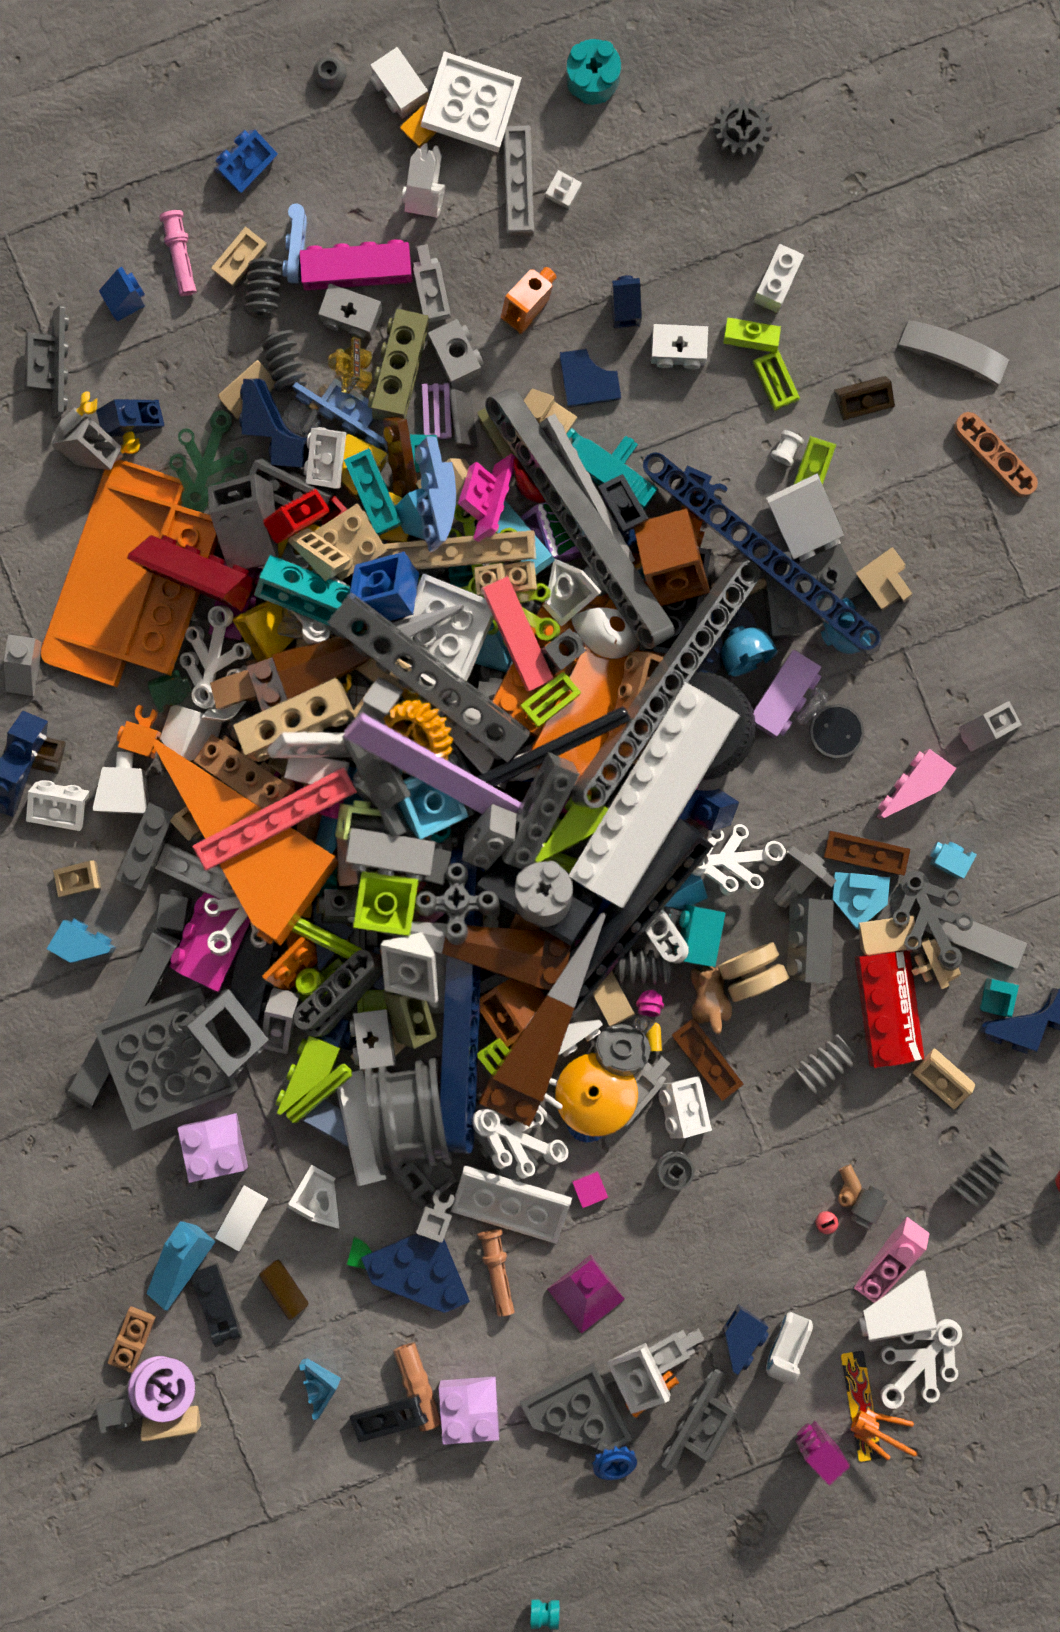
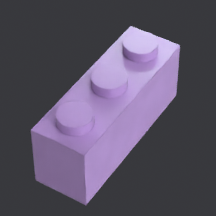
M793 650L753 710L756 722L755 727L772 738H776L778 734L784 736L792 724L788 720L793 711L798 713L807 700L803 695L808 688L813 690L822 676L818 674L821 666Z

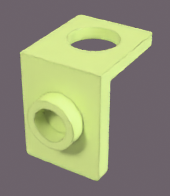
M354 800L353 805L340 803L335 837L348 840L352 813L381 816L379 810L370 807L371 803L366 801Z

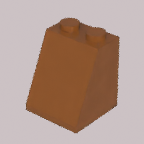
M687 509L648 519L649 521L634 528L644 575L650 591L660 606L710 593Z

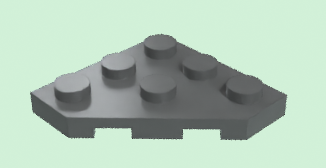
M594 1362L520 1400V1404L533 1429L559 1435L561 1438L579 1444L583 1443L601 1451H604V1449L611 1450L614 1446L618 1448L633 1440Z

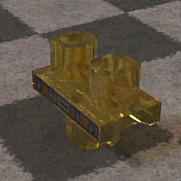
M355 337L351 339V346L348 349H337L335 353L328 357V367L336 371L337 375H341V392L347 394L354 387L366 390L372 382V373L360 369L368 368L372 360V352L360 348V339Z

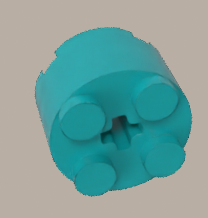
M588 39L572 47L567 59L566 83L571 94L579 98L581 102L589 105L601 104L610 99L617 90L620 82L621 60L613 44L606 40Z

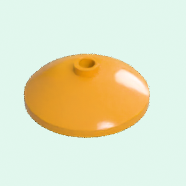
M590 1053L576 1058L562 1071L556 1084L555 1100L562 1104V1109H558L568 1126L583 1135L600 1137L615 1133L629 1122L636 1110L638 1087L634 1075L619 1076L612 1074L599 1064L595 1053ZM593 1087L599 1089V1093L595 1097H591L589 1094L590 1089Z

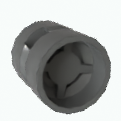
M679 1150L664 1152L656 1163V1171L660 1181L671 1190L686 1188L694 1178L692 1162L685 1153Z

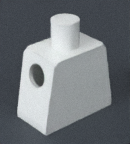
M117 752L116 768L103 767L101 770L93 811L144 814L149 803L146 771L133 768L132 752Z

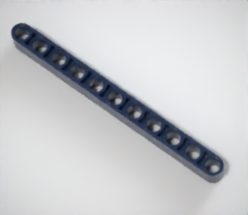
M653 452L645 457L643 461L644 471L654 483L747 559L754 562L758 568L852 645L866 654L875 653L880 648L881 637L879 631L871 623L661 453ZM654 463H664L663 469L660 472H651V467ZM683 479L684 485L681 489H671L674 480ZM701 495L705 497L703 505L699 507L692 506V501L696 496ZM719 512L725 513L726 519L723 523H713L715 514ZM744 529L747 531V536L744 540L735 541L733 539L734 533L737 530ZM765 546L768 548L767 556L761 559L754 557L755 550L758 547ZM779 564H788L790 569L786 575L779 576L775 574V569ZM808 581L811 583V588L806 593H799L796 591L798 583ZM829 598L833 601L829 610L821 611L818 609V603L821 599ZM849 615L854 618L853 625L847 629L840 627V619L843 616ZM866 633H872L876 636V641L871 646H864L860 643L861 637Z
M454 848L451 853V864L461 863L468 871V881L464 885V889L471 896L480 895L481 892L475 888L485 874V869L463 861L464 848ZM456 899L455 908H458L459 899ZM471 911L464 919V923L468 926L483 927V914L479 911ZM447 956L440 1109L448 1152L471 1153L474 1146L475 1130L472 1120L476 1106L481 968Z

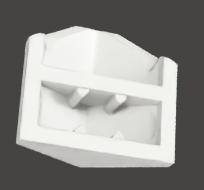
M171 704L160 740L164 745L185 759L192 761L196 758L211 734L219 738L224 722L202 719L204 714Z

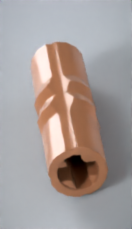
M415 1342L394 1349L393 1353L407 1397L419 1394L422 1401L420 1407L428 1418L427 1423L418 1426L420 1432L441 1425V1418L433 1397L432 1388L428 1382V1375L423 1368Z

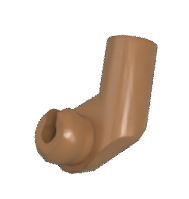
M851 1164L839 1169L845 1182L838 1196V1202L843 1207L854 1205L861 1191V1184Z

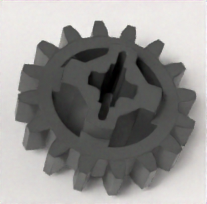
M741 97L738 104L731 99L729 101V108L722 105L720 108L721 114H716L714 122L717 124L713 127V133H719L716 135L715 142H723L721 151L724 152L729 148L731 150L730 157H734L736 152L740 153L741 159L745 158L746 152H749L754 157L756 155V148L763 151L765 142L770 140L771 134L769 131H771L773 126L772 123L767 122L770 118V113L763 114L764 105L754 106L755 99L753 98L749 103H745L744 97ZM737 113L734 118L728 119L731 115ZM741 120L742 125H744V130H746L744 136L743 131L741 130V126H739ZM752 137H757L754 141L748 142Z

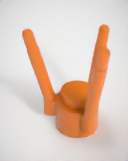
M868 1408L866 1412L858 1411L851 1425V1431L855 1432L854 1437L864 1441L886 1460H890V1456L870 1438L873 1439L876 1436L912 1457L917 1455L912 1449L878 1431L880 1423L876 1422V1419L909 1427L914 1426L912 1421L876 1413Z

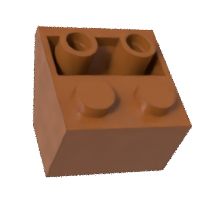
M509 979L480 998L479 1010L496 1037L500 1038L509 1047L514 1044L546 996L541 989Z

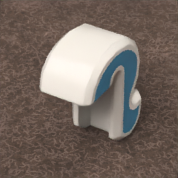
M789 1312L785 1314L780 1324V1332L771 1347L766 1371L769 1377L791 1385L797 1381L800 1375L797 1366L811 1335L813 1323L810 1319Z

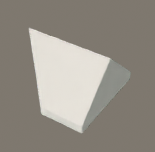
M555 559L552 564L548 585L551 590V596L545 601L543 607L562 627L599 595L601 591L582 570Z
M311 1165L287 1208L311 1221L339 1229L334 1184L336 1178Z

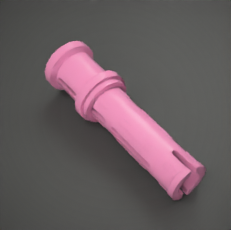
M180 210L166 211L159 215L166 234L164 242L171 251L179 295L190 296L197 291L187 253L186 243L189 238L183 228L182 218L184 215Z

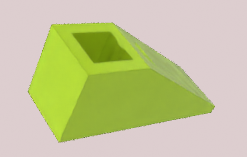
M587 794V800L589 801L591 796ZM571 797L564 807L568 810L567 814L563 819L557 817L550 831L552 835L547 843L544 842L534 863L544 862L591 837L607 813L608 808L604 805L598 808L579 807L573 802Z
M309 1036L308 1040L302 1039L297 1050V1054L301 1055L297 1065H291L286 1077L290 1083L286 1091H280L275 1105L279 1106L277 1114L281 1115L332 1073L342 1048H338L313 1036Z

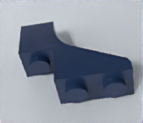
M243 379L240 389V397L243 400L242 412L239 417L242 434L272 437V442L268 449L271 465L304 467L309 456L307 438L292 433L285 426L263 379Z
M25 711L20 713L7 732L6 751L0 758V813L14 817L18 810L31 766L47 735L48 721Z
M695 789L677 821L680 818L682 820L692 818L710 831L731 826L739 801L720 789L709 791Z
M1052 988L1048 1000L1038 1011L1012 1018L985 1021L982 1023L979 1032L987 1034L986 1040L1000 1045L1003 1040L1013 1044L1011 1049L1025 1054L1029 1050L1038 1051L1048 1021V1027L1060 1031V989Z

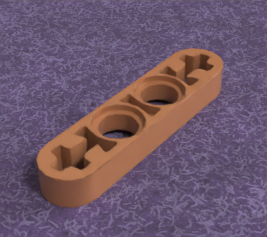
M965 412L957 418L954 424L957 436L1016 496L1027 497L1036 490L1038 481L1035 474L976 414ZM963 421H972L973 425L971 426V429L975 433H977L979 430H981L983 433L978 435V437L973 441L971 438L975 434L970 429H967L966 431L962 429V426L964 425ZM982 438L990 439L993 442V450L990 452L982 451L979 447V441ZM1000 458L1010 459L1012 462V469L1005 472L998 467ZM1019 469L1021 472L1017 476L1022 481L1025 479L1029 480L1028 488L1020 489V480L1016 476L1011 480L1009 476Z

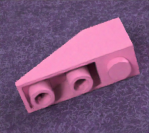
M931 749L924 751V753L919 751L910 762V765L913 766L907 775L903 773L894 784L897 790L891 797L887 795L878 806L880 813L877 817L879 819L885 818L940 791L956 768Z
M906 1217L887 1239L854 1286V1289L873 1303L884 1297L926 1251L929 1232Z

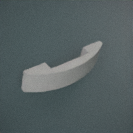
M908 320L898 345L921 356L926 353L974 372V377L997 386L1000 385L1009 359L977 341L937 326Z

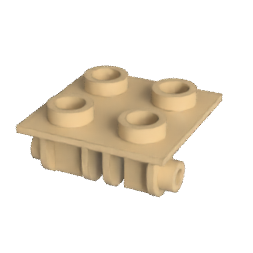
M358 503L314 531V533L351 559L345 569L337 574L340 580L354 573L356 564L374 560L387 552V549L370 524L367 513L362 511Z

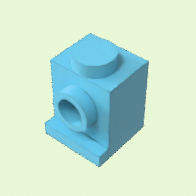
M937 841L930 852V856L933 857L930 864L957 879H964L977 854L973 852L964 854L965 849L953 842H949L947 845Z

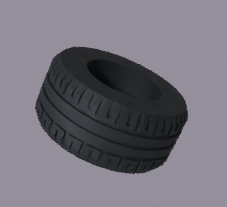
M695 672L688 681V684L740 715L701 780L716 779V777L720 778L723 775L729 774L728 772H732L735 768L739 767V764L743 763L744 758L748 756V752L751 751V746L754 744L753 739H755V715H753L754 711L749 700L733 683L714 673ZM656 728L655 731L652 733L651 738L653 737V735H654V733L656 732L657 728Z

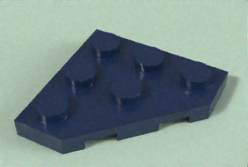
M414 1233L361 1257L371 1283L443 1313L470 1302L445 1239H443V1242H439Z

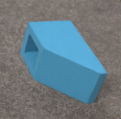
M74 918L72 921L63 920L47 949L66 961L74 963L113 953L116 947L110 944L112 939L100 932H97L96 935L86 930L88 925Z

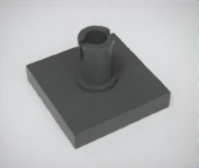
M841 544L798 563L800 567L841 600L846 597L852 599L865 592ZM808 581L798 583L801 592H808L811 588V583ZM829 598L821 599L818 603V609L821 611L828 610L832 606L833 601Z

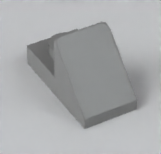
M378 677L362 700L364 703L356 718L363 713L384 725V717L389 715L392 708L396 706L404 690Z

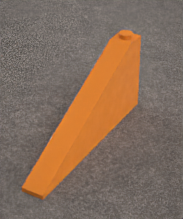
M156 739L153 741L154 748L205 839L262 810V808ZM290 827L219 865L252 924L259 931L257 936L270 945L274 941L281 946L338 865V861L334 855Z

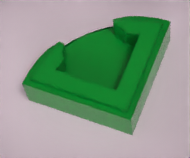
M354 1236L347 1265L366 1269L361 1257L372 1251L358 1237Z

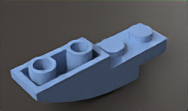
M426 437L415 448V460L419 464L421 472V486L425 490V493L417 500V512L421 516L423 538L427 542L429 552H434L446 541L452 526L456 505V484L452 462H442L437 437Z

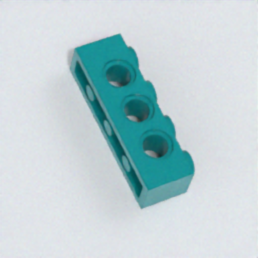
M270 555L260 575L254 596L331 626L328 624V621L350 594L351 587L331 579L325 581L317 573ZM355 621L353 624L355 631H362L365 622Z

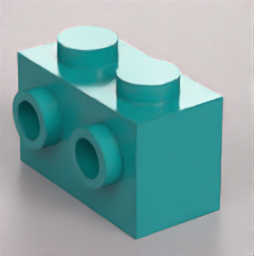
M692 905L685 906V910L682 911L679 920L681 926L680 935L688 946V955L684 962L716 966L725 912ZM675 945V946H674V951H675V954H676V956H677V955H678V953H677V948H679V946H676V945Z

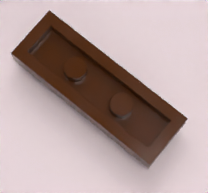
M392 416L383 419V434L388 446V463L392 469L394 481L393 491L395 495L404 498L407 493L418 490L416 485L417 477L407 419Z
M828 831L823 858L905 876L911 849Z
M694 1018L671 1034L721 1101L744 1085Z

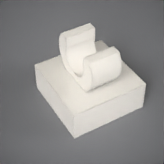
M558 170L545 193V197L570 209L582 187V182Z

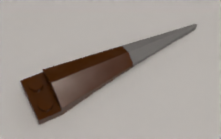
M456 605L392 622V624L411 638L462 612L464 606ZM368 629L359 631L358 633L364 634L367 632ZM336 637L317 644H310L272 654V658L247 666L263 712L335 678L338 680L373 658L370 655L365 657L353 648L354 643L348 638L341 639ZM384 638L376 640V646L379 650L387 651L390 649L388 640Z
M601 913L539 1008L490 1076L478 1101L479 1104L530 1127L541 1102L544 1100L605 918V913Z
M349 917V922L354 923L355 917ZM412 921L410 935L422 932L432 951L536 989L550 991L568 964L571 945L546 931L466 925L468 929L467 939L460 945H454L446 938L445 929L447 924ZM381 932V933L387 934V935L392 936V937H395V938H400V937L408 936V935H401V934Z

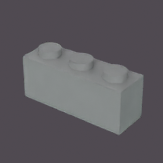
M351 828L348 840H346L343 864L350 865L349 870L366 872V869L370 868L378 870L377 873L394 876V873L406 874V878L422 881V877L426 878L431 874L435 842L402 836L392 837L390 834Z

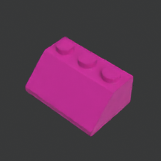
M204 892L195 904V912L191 921L184 927L183 938L179 947L172 953L169 967L200 984L219 991L249 926L250 919L247 917L230 939L231 948L228 953L222 956L214 955L208 947L209 936L213 932L222 931L239 908L221 911L216 917L208 916L205 912V902L210 898L220 899ZM214 903L210 904L208 906V909L210 911H216L218 909V905ZM217 941L214 946L217 949H222L225 943Z

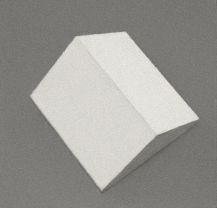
M420 932L384 941L381 944L385 990L436 1003L438 994L435 955L423 933Z
M646 1343L607 1362L631 1414L670 1400V1392Z

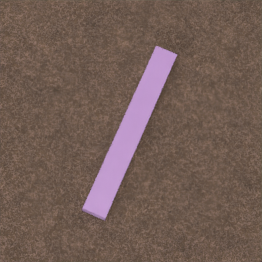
M363 713L345 730L346 739L481 814L491 804L517 813L522 804Z

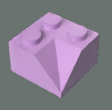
M237 1113L184 1124L178 1127L189 1183L241 1172L248 1168Z
M496 1377L441 1380L439 1384L443 1444L499 1440Z

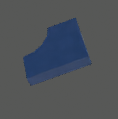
M587 349L559 353L568 408L621 400L617 371H607L598 367L590 359Z

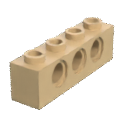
M335 678L235 724L234 728L245 756L253 761H263L270 758L267 749L281 733H323V729L332 725L336 727L348 722V718L355 714L344 686ZM326 705L324 714L317 717V709L320 706ZM296 717H300L299 725L295 728H291L290 725L292 720ZM274 728L275 733L273 737L266 740L265 735L267 731Z

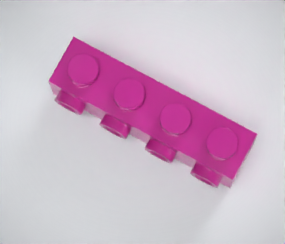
M390 240L387 244L363 242L360 246L350 247L348 244H336L333 248L323 249L321 246H308L306 250H300L301 278L305 291L328 289L329 283L341 288L412 283L409 242H403L402 240Z

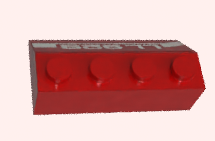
M902 950L855 956L869 1066L877 1068L925 1059L914 978L911 971L910 952Z

